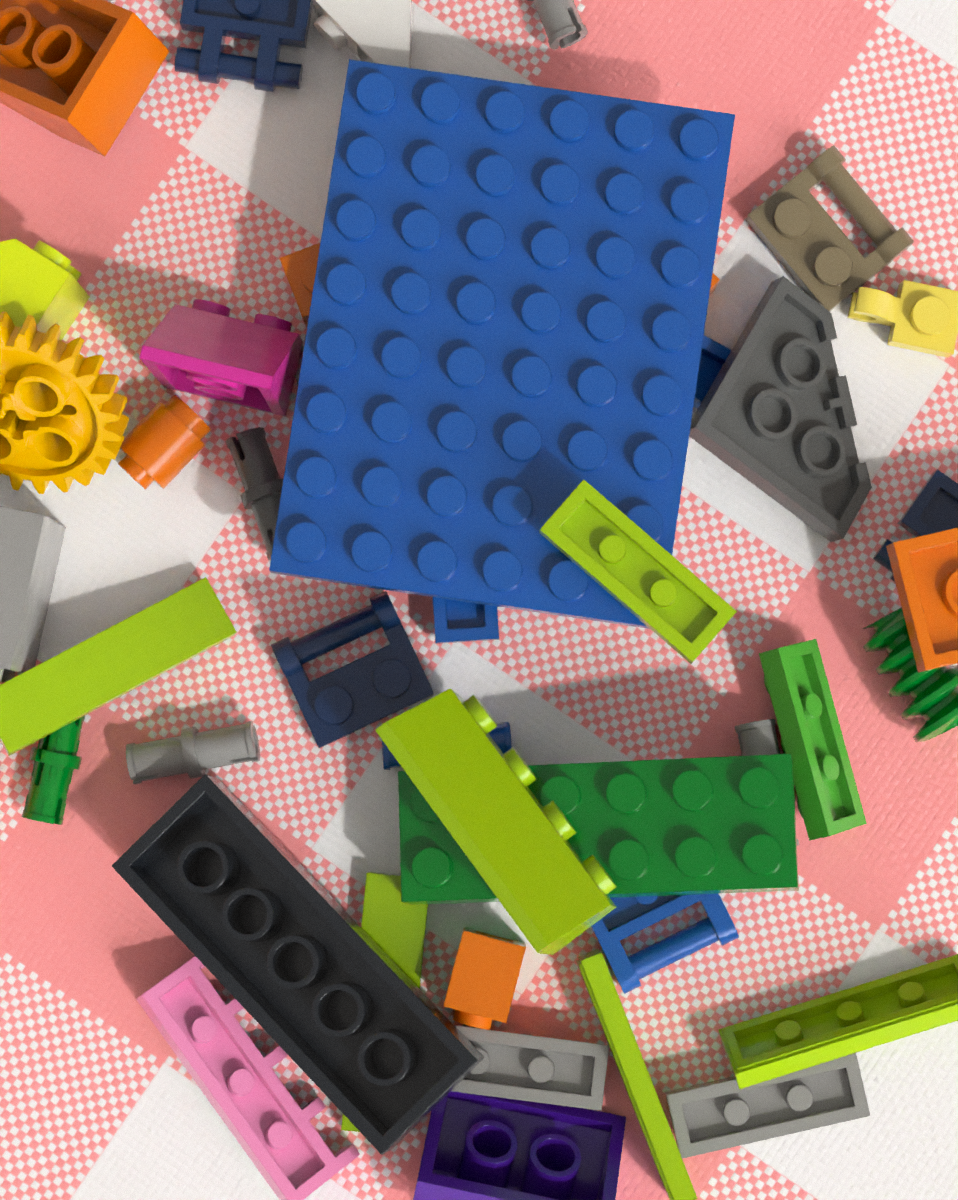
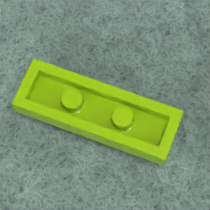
M585 480L577 486L539 530L543 537L690 664L695 661L737 612Z

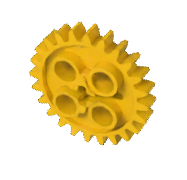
M1 312L0 475L9 476L11 486L16 491L20 489L24 480H30L39 494L45 493L50 481H53L63 493L69 491L74 479L84 486L89 485L94 472L101 475L106 473L111 459H116L125 437L123 434L129 422V417L122 414L128 401L127 396L113 393L119 377L113 374L98 373L105 358L102 355H93L87 358L81 355L80 351L84 343V339L81 337L70 341L68 344L59 340L61 333L60 325L55 323L45 334L37 331L34 316L28 315L22 327L14 326L7 312Z

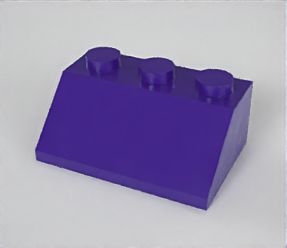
M451 1091L431 1110L413 1200H616L626 1117L592 1109Z

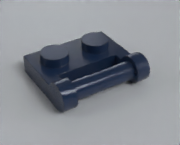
M387 591L369 598L371 605L291 642L290 638L286 637L271 644L275 657L292 689L318 748L331 744L435 695ZM383 628L390 643L389 645L310 682L303 664Z

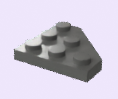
M782 276L770 283L691 420L689 437L824 538L834 542L844 539L872 486L866 462L859 463L851 427L856 426L857 421L846 375L839 376L831 343L832 340L837 339L832 313Z

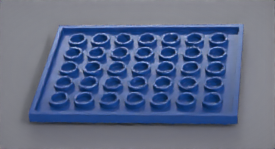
M349 59L269 571L273 574L650 629L543 537L539 530L577 486L585 480L671 555L673 553L735 114Z

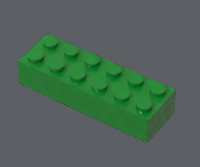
M791 754L528 765L537 778L528 788L539 803L544 807L551 801H554L577 832L568 839L573 849L582 861L593 854L617 886L608 893L610 898L799 891L794 777ZM398 771L401 902L411 905L500 902L406 772Z

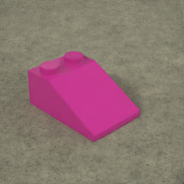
M194 299L192 308L174 304L142 345L140 360L164 388L286 417L295 381L294 375L297 373L304 344L300 334L290 332L292 323L274 316L255 314L254 322L252 323L229 317L231 311L229 307L211 301Z

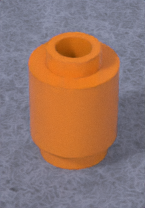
M173 395L165 405L158 402L126 435L120 447L125 456L118 465L145 490L153 481L164 489L205 446L201 440L210 432L211 428L176 395Z

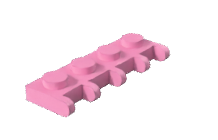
M194 956L136 1000L279 1200H304L356 1159L360 1153L352 1143L340 1149L335 1156L310 1122L313 1117L326 1108L323 1101L318 1096L300 1109L272 1069L273 1066L283 1060L288 1054L280 1046H277L264 1057L234 1016L244 1007L236 999H233L228 1004L224 1003L201 969L205 968V966Z

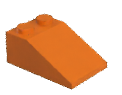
M0 0V103L57 136L105 157L170 51L134 12L105 0Z

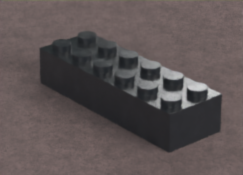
M205 774L112 865L115 871L381 1155L392 1150L485 1058L220 779Z

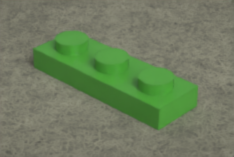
M813 639L759 653L764 672V684L770 695L781 735L782 750L784 754L792 755L798 809L804 819L809 841L832 836L867 824L817 640Z

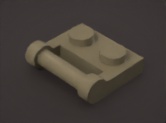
M835 145L819 155L803 171L749 213L745 219L802 290L829 312L914 243V240L903 227L899 230L895 229L842 164L846 159ZM824 182L876 244L877 248L865 258L810 193L820 183Z

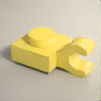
M903 280L899 283L896 297L881 290L859 287L858 293H852L847 318L890 326L887 342L889 346L948 358L954 354L958 334V291Z

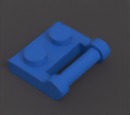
M719 894L610 898L616 905V908L591 926L624 994L642 986L639 981L640 979L717 941L723 946L739 938L734 923ZM700 901L707 918L627 956L620 940Z

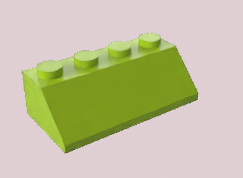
M450 688L386 721L375 729L537 953L554 955L616 908L608 893L617 886L593 854L582 861L573 849L568 839L577 832L554 801H551L544 807L539 803L528 788L537 778L513 747L506 753H502L488 734L497 727V724L474 694L464 701L458 693Z

